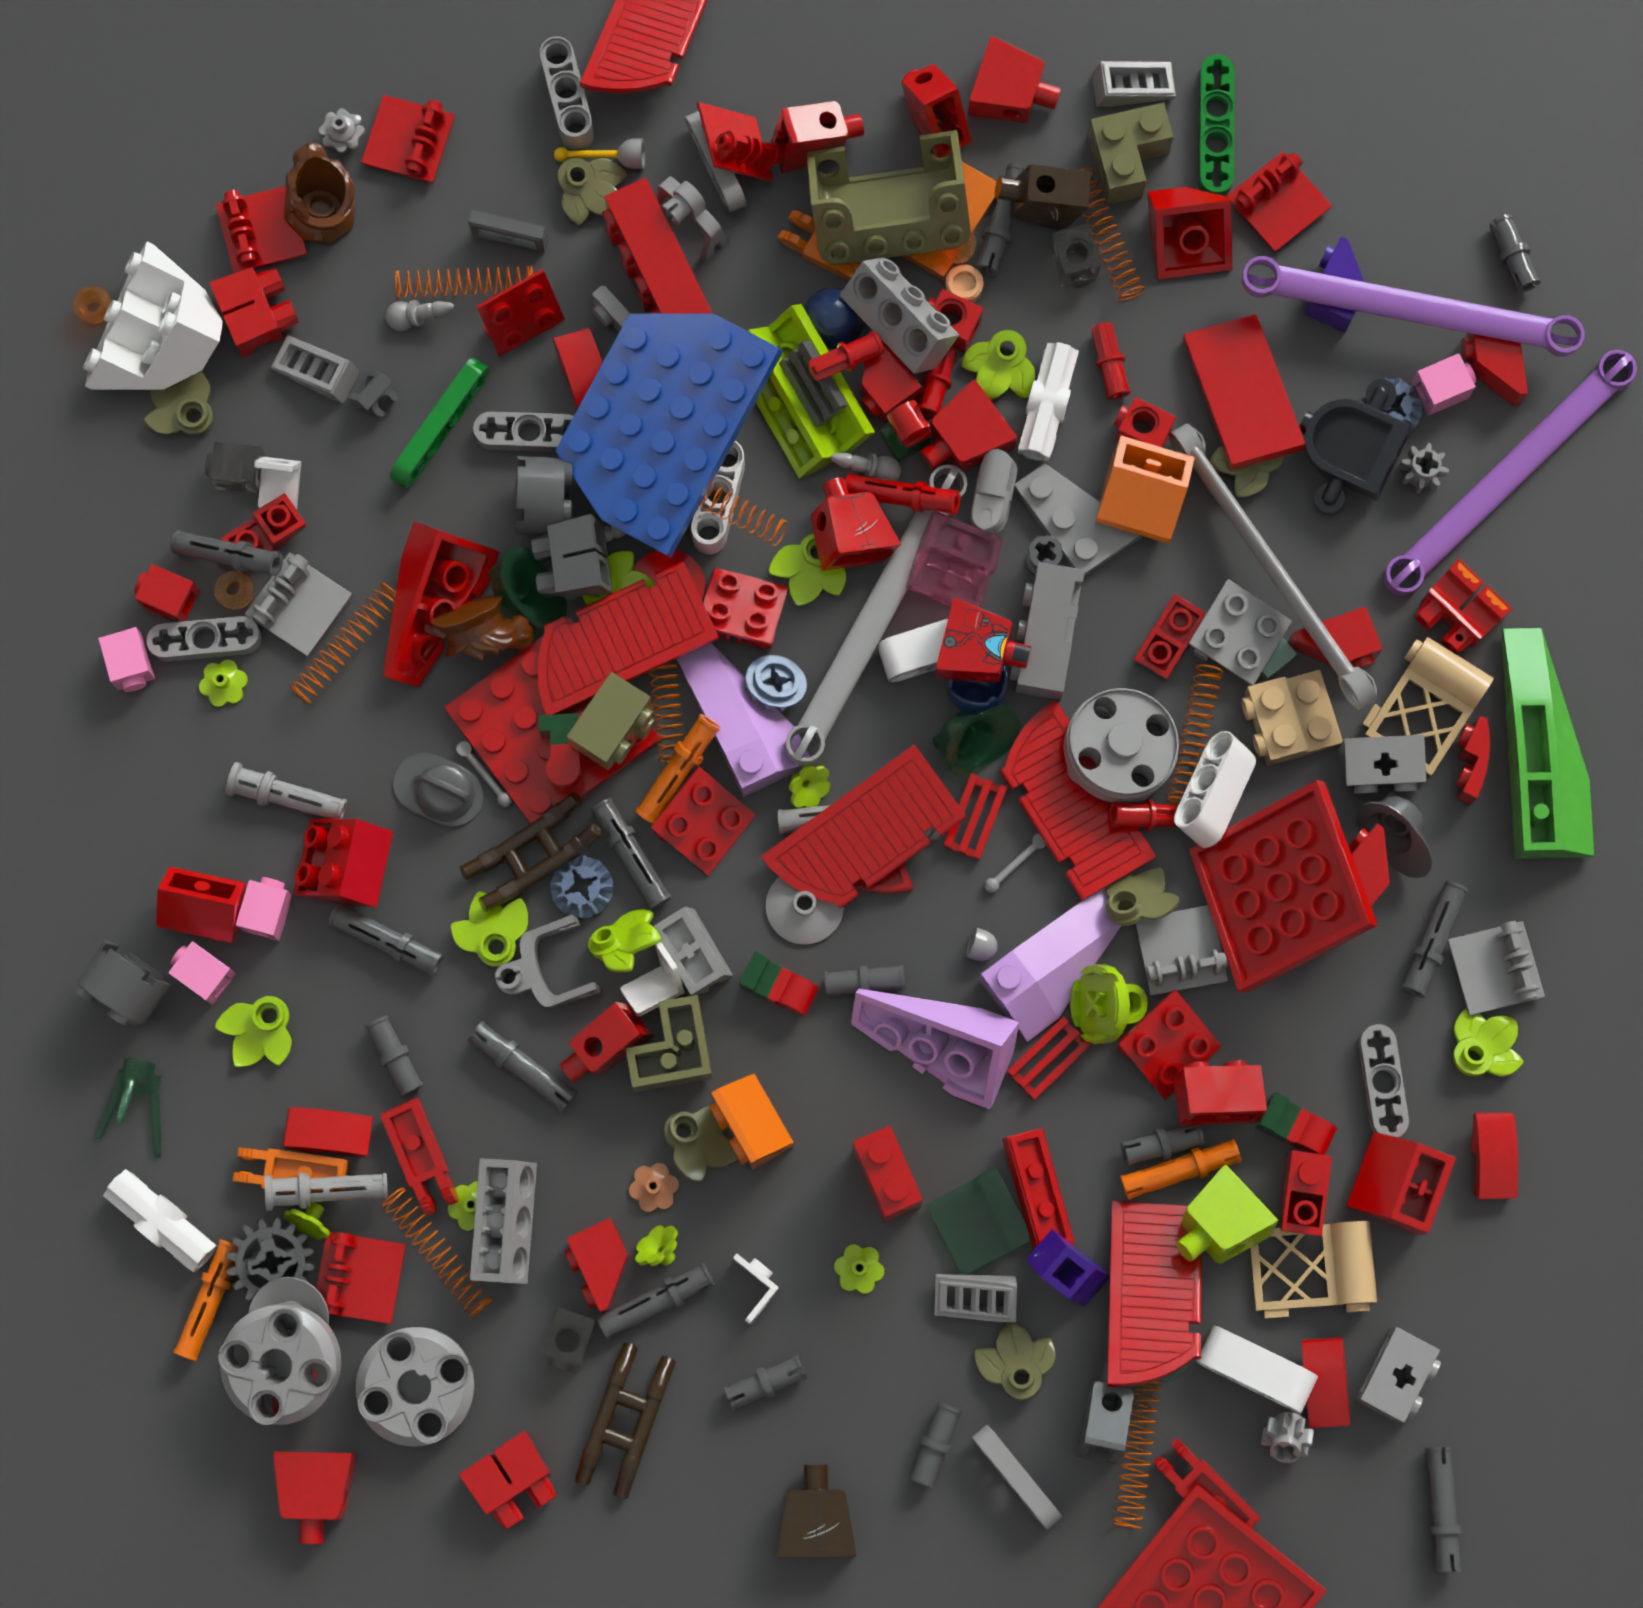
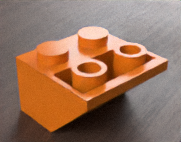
M1120 436L1109 462L1095 522L1169 544L1188 489L1195 457Z
M754 1073L711 1092L714 1103L709 1105L710 1111L721 1130L729 1127L734 1138L729 1140V1143L741 1165L748 1162L752 1170L794 1147L793 1140Z

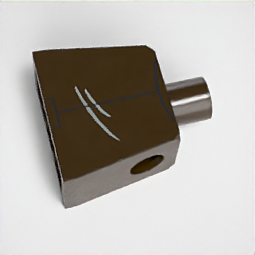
M1034 164L1028 165L1017 178L999 176L995 185V198L1011 201L1010 215L1013 219L1065 231L1089 208L1091 171Z
M804 1465V1490H787L778 1557L856 1556L845 1489H828V1465Z

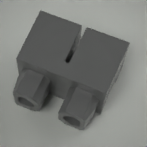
M591 514L548 525V534L531 540L535 560L539 562L552 560L553 571L537 574L536 577L537 590L544 597L562 596L568 601H573L578 596L589 594L602 596L613 593L609 560L605 558L608 557L604 523Z

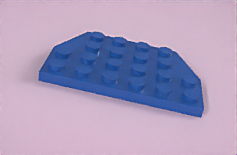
M629 314L555 451L562 461L572 463L573 478L601 520L661 553L672 557L783 351L779 347L715 314Z

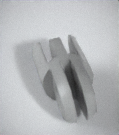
M999 449L990 450L983 457L970 511V520L973 527L979 533L986 536L995 535L1004 529L1008 521L1018 472L1017 464L1006 452Z

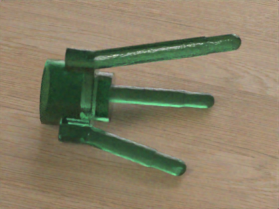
M124 1059L122 1070H118L115 1086L95 1132L97 1139L103 1136L122 1091L123 1096L116 1119L117 1125L124 1123L132 1094L145 1096L146 1090L150 1089L153 1153L157 1158L161 1156L159 1088L162 1077L154 1075L156 1064L141 1059Z

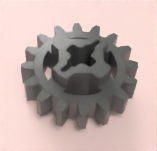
M260 1217L257 1218L256 1229L252 1230L246 1224L242 1226L245 1234L242 1239L232 1236L231 1241L237 1246L236 1251L226 1252L225 1257L234 1261V1265L229 1266L225 1270L228 1275L238 1276L232 1284L235 1290L246 1287L244 1293L246 1300L252 1299L262 1288L253 1284L246 1275L259 1274L265 1278L267 1284L272 1280L282 1278L288 1266L296 1264L290 1277L308 1282L302 1276L303 1271L314 1270V1265L306 1262L305 1257L310 1256L314 1251L311 1247L301 1246L307 1239L305 1233L302 1232L296 1236L292 1235L296 1226L294 1223L289 1222L283 1229L281 1228L280 1218L274 1217L271 1221V1226H266V1223ZM272 1234L286 1238L293 1247H278L274 1243ZM256 1239L257 1247L251 1256L243 1259L247 1247ZM271 1251L275 1257H282L274 1262V1269L271 1271L264 1265H258L266 1259L265 1253Z

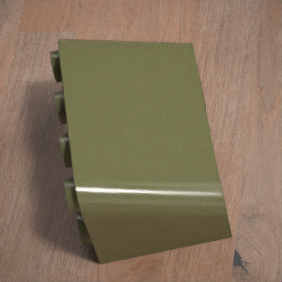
M957 130L920 135L924 167L849 177L844 146L808 151L807 162L811 207L821 258L830 264L841 265L881 257L891 258L954 249L965 244L970 237L971 229ZM944 143L951 147V152L946 157L937 158L930 154L931 148L936 144ZM824 160H833L839 165L838 169L831 174H824L817 167Z

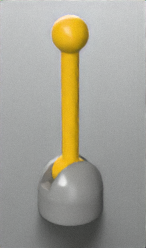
M643 138L628 139L620 145L618 150L568 151L564 147H558L554 151V158L558 162H564L568 158H618L619 162L627 168L644 169L645 143Z

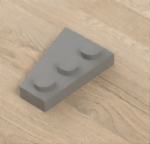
M1046 463L1015 483L1014 491L1045 533L1057 538L1061 543L1063 557L1070 567L1085 570L1084 577L1143 537L1095 522L1100 502Z

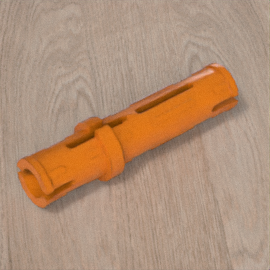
M703 714L698 716L697 721L684 740L676 743L673 748L676 752L657 777L640 805L636 807L635 812L652 824L655 822L677 793L694 765H700L703 761V752L721 729L716 722Z
M1234 1138L1201 1150L1199 1147L1190 1149L1191 1153L1136 1172L1121 1175L1120 1180L1123 1183L1122 1186L1127 1199L1131 1200L1143 1194L1200 1176V1179L1209 1177L1208 1173L1221 1169L1224 1165L1231 1166L1242 1163Z
M222 1239L218 1242L219 1245L207 1273L203 1272L200 1279L203 1280L202 1286L189 1313L177 1346L173 1350V1353L195 1362L198 1360L197 1357L213 1323L225 1290L230 1291L233 1284L229 1282L232 1275H228L225 1269L234 1265V1261L226 1258L225 1253L236 1251L237 1246Z

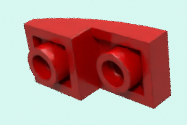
M590 328L552 338L562 375H566L576 411L603 363Z
M284 493L254 511L251 520L220 539L235 544L240 541L249 542L254 548L274 552L304 529L306 523Z
M1174 593L1134 660L1168 679L1187 649L1189 641L1205 617L1206 612Z
M1479 716L1473 725L1465 724L1456 743L1462 747L1458 759L1471 764V766L1466 764L1463 766L1455 783L1456 786L1461 788L1456 799L1468 805H1471L1479 796L1489 760V726L1487 718Z
M289 1107L282 1148L320 1155L323 1152L365 1158L368 1156L373 1117L331 1110Z
M1512 1112L1473 1113L1471 1152L1476 1155L1474 1195L1478 1199L1517 1198L1518 1145L1514 1114Z
M1343 1337L1302 1340L1303 1368L1318 1376L1307 1400L1309 1428L1350 1426L1351 1413L1346 1382L1348 1374Z

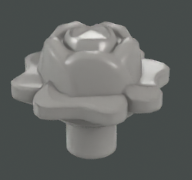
M343 108L339 109L337 114L327 113L325 122L318 130L320 135L324 137L323 145L325 147H332L341 154L347 150V147L349 149H356L359 139L365 134L364 127L360 125V116L350 114Z

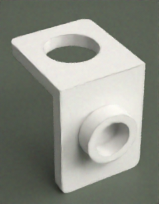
M264 456L255 460L254 467L261 468L258 507L261 508L285 493L297 510L301 461Z
M661 942L655 944L661 966L620 988L622 995L636 1016H642L659 1007L658 1002L672 1000L685 993L678 967Z
M736 1253L733 1260L769 1288L768 1292L745 1319V1322L751 1325L778 1292L779 1287L769 1280L773 1272L754 1258L749 1264Z

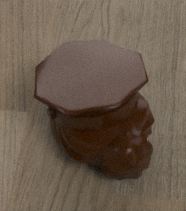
M309 142L294 152V166L286 175L284 219L297 231L303 240L333 243L353 228L356 203L354 199L355 189L349 173L343 168L341 162L327 158V153L323 146Z
M486 596L465 603L453 611L432 619L430 622L433 631L449 643L445 657L451 658L462 652L481 662L485 660V654L488 653L497 656L502 650L514 648L524 650L529 648L534 639L533 628L527 618L520 614L512 616L510 619L503 618L499 610L503 599L502 596Z

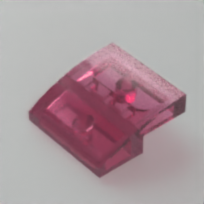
M934 510L930 515L917 548L906 589L948 606L952 605L953 598H957L982 608L988 578L996 571L1003 538L984 532L977 527Z

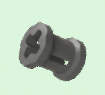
M1051 535L1038 536L1031 542L1026 565L1032 575H1036V567L1038 562H1041L1037 559L1038 554L1043 555L1049 552L1052 554L1051 559L1046 558L1042 563L1060 565L1063 553L1061 550L1062 545L1057 538Z

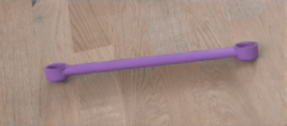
M1257 256L1251 259L1245 265L1241 275V284L1244 290L1256 298H1265L1272 294L1543 347L1558 357H1567L1573 354L1582 345L1585 338V330L1582 323L1570 315H1561L1552 319L1280 266L1273 259L1266 256ZM1255 265H1265L1273 271L1275 278L1257 277L1249 274L1247 271ZM1252 284L1271 287H1268L1266 289H1258L1254 287ZM1556 324H1567L1575 330L1577 337L1559 336L1550 331L1552 326ZM1555 343L1575 346L1569 348H1561L1558 347Z
M1612 350L1604 354L1596 369L1404 555L1397 556L1391 560L1383 575L1384 585L1387 590L1393 595L1400 597L1410 596L1415 593L1424 581V577L1615 392L1622 391L1628 387L1637 372L1634 358L1622 350ZM1609 360H1619L1604 374V363ZM1624 366L1628 368L1626 381H1612V378ZM1400 564L1408 565L1393 580L1391 579L1390 571L1393 567ZM1415 570L1417 574L1415 585L1411 588L1399 587L1403 580Z

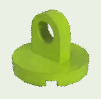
M1106 964L1087 966L1080 972L1084 973L1081 979L1075 980L1072 986L1070 997L1071 1018L1075 1027L1081 1028L1084 1033L1081 1036L1087 1042L1093 1044L1115 1042L1123 1034L1127 1024L1139 1022L1147 1011L1148 1002L1144 990L1138 985L1126 984L1123 976L1115 967Z

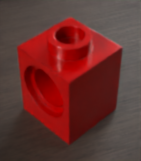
M942 289L937 300L931 297L928 303L936 311L944 315L951 313L960 318L961 321L959 323L951 325L959 334L952 346L966 353L982 322L984 308Z
M1135 397L1129 408L1124 405L1121 407L1113 426L1119 428L1115 441L1118 442L1120 436H1125L1163 448L1169 433L1173 429L1176 416ZM1136 421H1145L1151 426L1152 431L1145 434L1139 433L1133 428L1132 424Z
M151 564L148 572H143L139 576L134 593L136 594V601L142 608L171 621L183 622L187 620L200 594V590L193 581Z

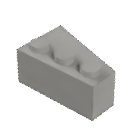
M1038 562L1034 583H1026L1022 606L1029 607L1027 621H1019L1016 642L1030 645L1032 648L1027 669L1016 666L1011 668L1010 680L1017 681L1015 693L1061 700L1065 687L1075 620L1077 619L1080 590L1085 570Z

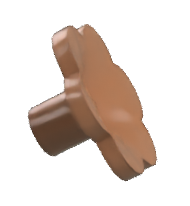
M656 1163L651 1168L648 1166L637 1168L634 1173L635 1181L629 1187L630 1196L639 1201L640 1208L645 1212H653L657 1208H670L674 1203L673 1194L679 1189L678 1179L669 1174L668 1167L663 1163ZM652 1183L657 1184V1188L654 1190L650 1189Z

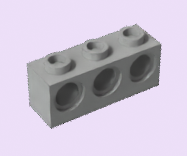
M885 257L862 261L839 295L914 374L936 369L959 336L951 327L949 319L941 312L936 311L925 300L923 292L916 286L911 285L900 274L898 266Z
M480 1158L470 1280L528 1284L537 1163Z

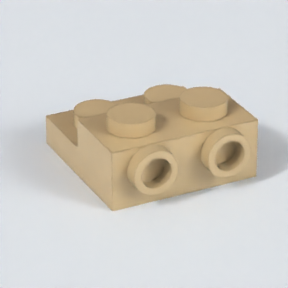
M1321 670L1287 679L1284 676L1248 686L1244 693L1245 697L1241 698L1245 718L1247 721L1253 720L1257 733L1253 735L1255 751L1258 757L1264 756L1267 766L1335 748L1343 744Z

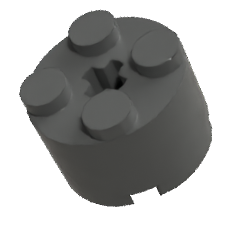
M517 456L516 470H518L515 481L514 523H516L515 534H548V525L571 519V500H564V494H570L572 463L564 462L561 458Z
M104 940L78 978V985L74 991L91 1003H95L97 1000L108 1006L106 1014L124 1026L129 1023L138 1028L140 1024L144 1025L171 986V983L163 981L165 977L132 953L124 954L122 957L116 952L120 946Z

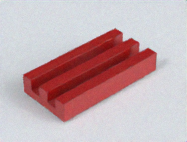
M971 773L959 806L965 813L975 786L982 788L961 844L954 842L961 824L959 822L949 830L943 847L980 861L1007 791V786L997 785L991 780L981 779L978 775ZM990 791L995 793L996 797L974 850L968 846Z
M1063 1016L1006 1073L1035 1101L1091 1044L1085 1041L1077 1029L1073 1028ZM1063 1030L1067 1036L1022 1077L1018 1072ZM1074 1041L1078 1047L1034 1089L1029 1083Z

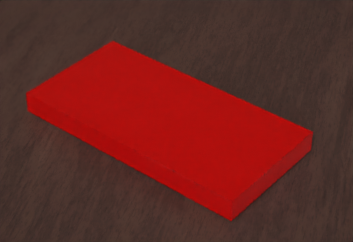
M1257 314L1184 334L1183 342L1231 471L1305 450L1306 443Z

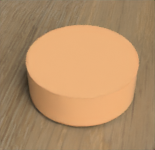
M958 265L949 271L946 277L945 290L974 303L982 294L983 277L980 271L971 265Z

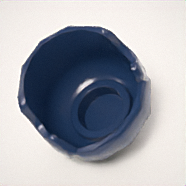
M823 288L809 297L803 307L827 349H836L837 344L840 342L848 344L857 340L863 328L860 316L839 296L843 291L840 288Z
M1005 666L1003 667L1000 682L948 680L947 688L950 701L961 711L974 715H983L996 710L1003 702L1009 682L1007 669Z

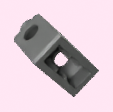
M1107 1363L1103 1364L1101 1381H1094L1089 1389L1076 1456L1117 1464L1126 1448L1134 1389L1128 1387H1107ZM1107 1403L1111 1405L1114 1412L1106 1410L1102 1404Z

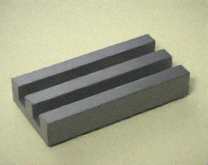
M471 210L468 222L473 237L540 253L546 251L548 244L547 232H545L546 227Z
M811 340L803 341L798 345L799 349L792 350L788 354L789 358L782 359L779 364L815 427L824 426L848 404L832 376L821 381H815L810 375L803 357L808 363L809 360L819 356ZM822 389H823L824 393L826 394L828 400L830 401L832 407L829 405V403H828V401L826 400L824 394L822 393V391H821Z

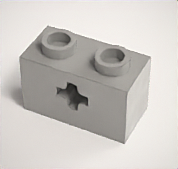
M1424 735L1346 738L1343 740L1345 786H1354V794L1378 793V785L1394 784V792L1418 791L1417 783L1427 782ZM1381 754H1387L1388 760L1395 761L1396 768L1388 771V776H1383L1381 769H1374V762L1381 759Z
M1398 1327L1390 1328L1355 1401L1396 1423H1405L1407 1417L1413 1419L1423 1401V1398L1418 1396L1424 1382L1431 1383L1441 1365V1362L1436 1359L1440 1349ZM1406 1368L1404 1376L1409 1379L1408 1384L1395 1386L1397 1378L1392 1375L1393 1370Z

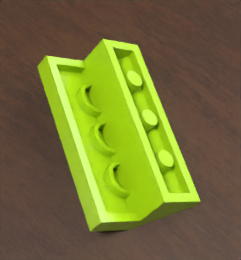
M802 304L791 305L768 327L748 330V332L779 347L783 351L756 404L799 479L833 463L830 459L832 454H850L875 433L841 372L832 375V378L848 405L824 426L815 427L782 370L779 362L784 358H789L788 354L792 350L799 349L798 345L803 341L811 340L819 356L829 352ZM822 389V390H821L822 393L824 394V396H825L826 400L828 401L829 405L832 407L830 401L828 400L826 394L824 393V391H823V389Z

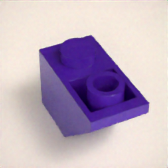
M1341 236L1335 248L1328 245L1319 264V267L1325 269L1323 274L1364 282L1348 239ZM1309 302L1304 314L1346 333L1356 311Z
M1053 1229L1050 1230L1026 1259L1042 1279L1066 1298L1082 1306H1086L1110 1278L1109 1273Z

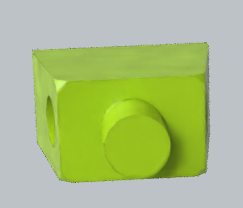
M1224 1165L1185 1210L1181 1223L1188 1233L1176 1242V1246L1181 1255L1190 1262L1206 1251L1216 1263L1222 1264L1269 1238L1274 1232L1278 1219L1227 1165Z

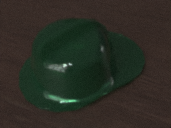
M524 546L512 547L505 553L502 562L493 566L488 571L494 596L503 597L502 607L520 611L536 627L544 629V625L566 616L567 601L562 596L544 597L537 590L536 577L537 574L548 572V570L541 562L535 560L533 552L529 548Z
M1005 706L993 707L977 715L960 712L952 715L945 722L941 732L933 737L932 741L934 746L946 758L948 770L954 776L964 777L1005 755L1019 734L1020 721L1017 713L1010 707Z

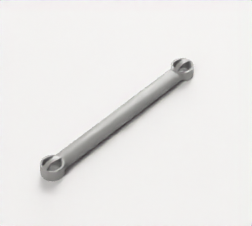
M1184 424L1170 432L1169 439L1174 451L1195 457L1193 469L1339 676L1340 687L1355 709L1360 710L1377 699V687L1373 678L1366 671L1357 666H1352L1205 456L1206 443L1202 434L1189 424Z
M942 465L936 468L931 474L928 486L934 487V481L939 476L948 475L941 489H949L956 478L960 483L959 494L962 500L968 485L964 472L953 465ZM924 510L922 513L915 512L899 541L901 545L892 553L799 724L788 733L784 745L785 753L794 764L799 766L812 765L821 758L828 734L949 516L948 513ZM800 733H806L794 753L790 746L791 740ZM814 736L818 741V751L812 757L803 758V754Z

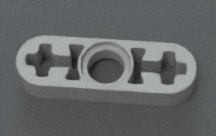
M697 111L685 116V122L691 138L727 212L731 213L747 206L745 196L734 172L713 166L699 112Z
M490 411L482 413L477 417L474 422L473 431L478 444L487 450L556 452L555 450L562 439V435L551 434L552 441L546 442L548 436L546 424H551L552 432H564L565 426L570 424L574 415ZM489 423H496L498 430L509 431L507 423H513L512 435L514 440H508L507 432H496L493 439H488L486 433L482 430L488 429ZM526 423H534L540 427L541 432L536 440L524 441L519 437L520 428Z
M237 616L158 624L149 631L146 642L148 649L158 660L171 662L250 654L260 646L262 633L251 618ZM240 627H246L249 633H253V636L246 637L245 644H240L237 638H225L227 646L222 647L223 635L220 628H225L227 635L239 634ZM203 629H209L215 634L214 643L206 649H200L194 645L196 633ZM186 631L185 641L189 649L184 650L181 642L171 643L168 646V651L164 652L159 645H156V642L162 641L164 634H168L172 640H184L182 632Z
M1375 1024L1365 1029L1358 1039L1370 1126L1373 1132L1398 1138L1406 1132L1409 1126V1116L1397 1039L1389 1027ZM1374 1033H1378L1380 1039L1387 1040V1045L1381 1048L1382 1060L1390 1058L1391 1064L1382 1063L1372 1068L1370 1067L1369 1061L1377 1060L1375 1047H1368L1367 1041L1373 1038ZM1385 1071L1391 1074L1394 1079V1088L1391 1092L1380 1093L1374 1088L1372 1080L1376 1072ZM1396 1097L1398 1104L1392 1103L1389 1105L1390 1114L1394 1118L1398 1117L1400 1124L1393 1127V1132H1389L1387 1126H1381L1379 1120L1386 1116L1385 1104L1376 1107L1375 1100L1387 1101Z
M985 1425L971 1437L1046 1530L1062 1518L1056 1507L988 1425Z

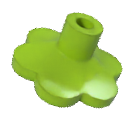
M224 660L220 664L210 663L204 668L205 678L199 683V690L204 696L209 697L213 706L223 707L228 702L237 704L243 699L242 689L248 684V677L245 672L238 670L237 664L234 661Z
M806 765L801 771L793 774L789 790L792 793V805L797 808L803 806L808 808L819 804L821 797L826 796L831 787L830 782L827 780L829 777L827 768L824 766L814 767L813 765Z
M478 1181L473 1182L469 1186H457L455 1190L459 1198L458 1202L448 1206L449 1216L458 1220L460 1228L465 1231H472L474 1229ZM470 1202L475 1203L473 1208L468 1207Z
M311 1202V1206L307 1207L304 1213L297 1209H291V1211H285L283 1215L288 1222L296 1225L295 1229L297 1231L308 1234L314 1239H328L330 1231L319 1221L324 1208L316 1202Z
M661 1225L653 1228L648 1236L642 1238L637 1243L636 1249L638 1253L635 1257L636 1262L641 1266L646 1264L655 1266L659 1263H662L664 1266L671 1264L675 1259L673 1251L677 1246V1241L675 1240L678 1235L677 1229L674 1226L664 1228Z
M856 1244L846 1247L844 1256L838 1258L834 1264V1270L840 1276V1286L844 1290L853 1291L856 1289L862 1294H867L874 1289L875 1282L881 1280L884 1276V1267L878 1262L879 1254L877 1250L872 1247L862 1249ZM857 1265L863 1266V1270L861 1272H858L856 1270Z

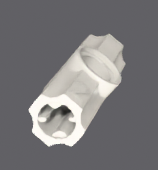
M1059 342L1047 343L1044 350L1037 381L1034 380L1025 412L1028 415L1017 452L1027 459L1049 461L1050 455H1052L1059 423L1063 422L1071 393L1069 386L1079 353L1078 350H1075L1070 345Z
M125 1169L108 1185L103 1196L135 1223L133 1226L156 1246L160 1248L163 1246L187 1269L196 1273L213 1256L218 1246L187 1221V1215L163 1195L160 1194L158 1196L133 1173Z

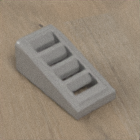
M1100 61L1092 73L1097 107H1114L1173 100L1176 97L1171 62ZM1158 74L1160 88H1154L1152 75ZM1138 76H1142L1144 88H1140ZM1123 78H1127L1128 88H1124Z
M287 335L270 367L272 371L340 403L345 402L359 375V370L351 361ZM299 350L302 353L300 354L294 368L291 369L289 368V366L296 352ZM311 357H313L314 360L306 374H303ZM325 364H328V367L324 372L321 380H318V377L322 372Z
M935 1274V1316L993 1322H1016V1276ZM947 1286L955 1287V1305H947ZM963 1288H971V1306L963 1305ZM980 1289L987 1290V1306H979ZM996 1291L1004 1292L1003 1306H996Z

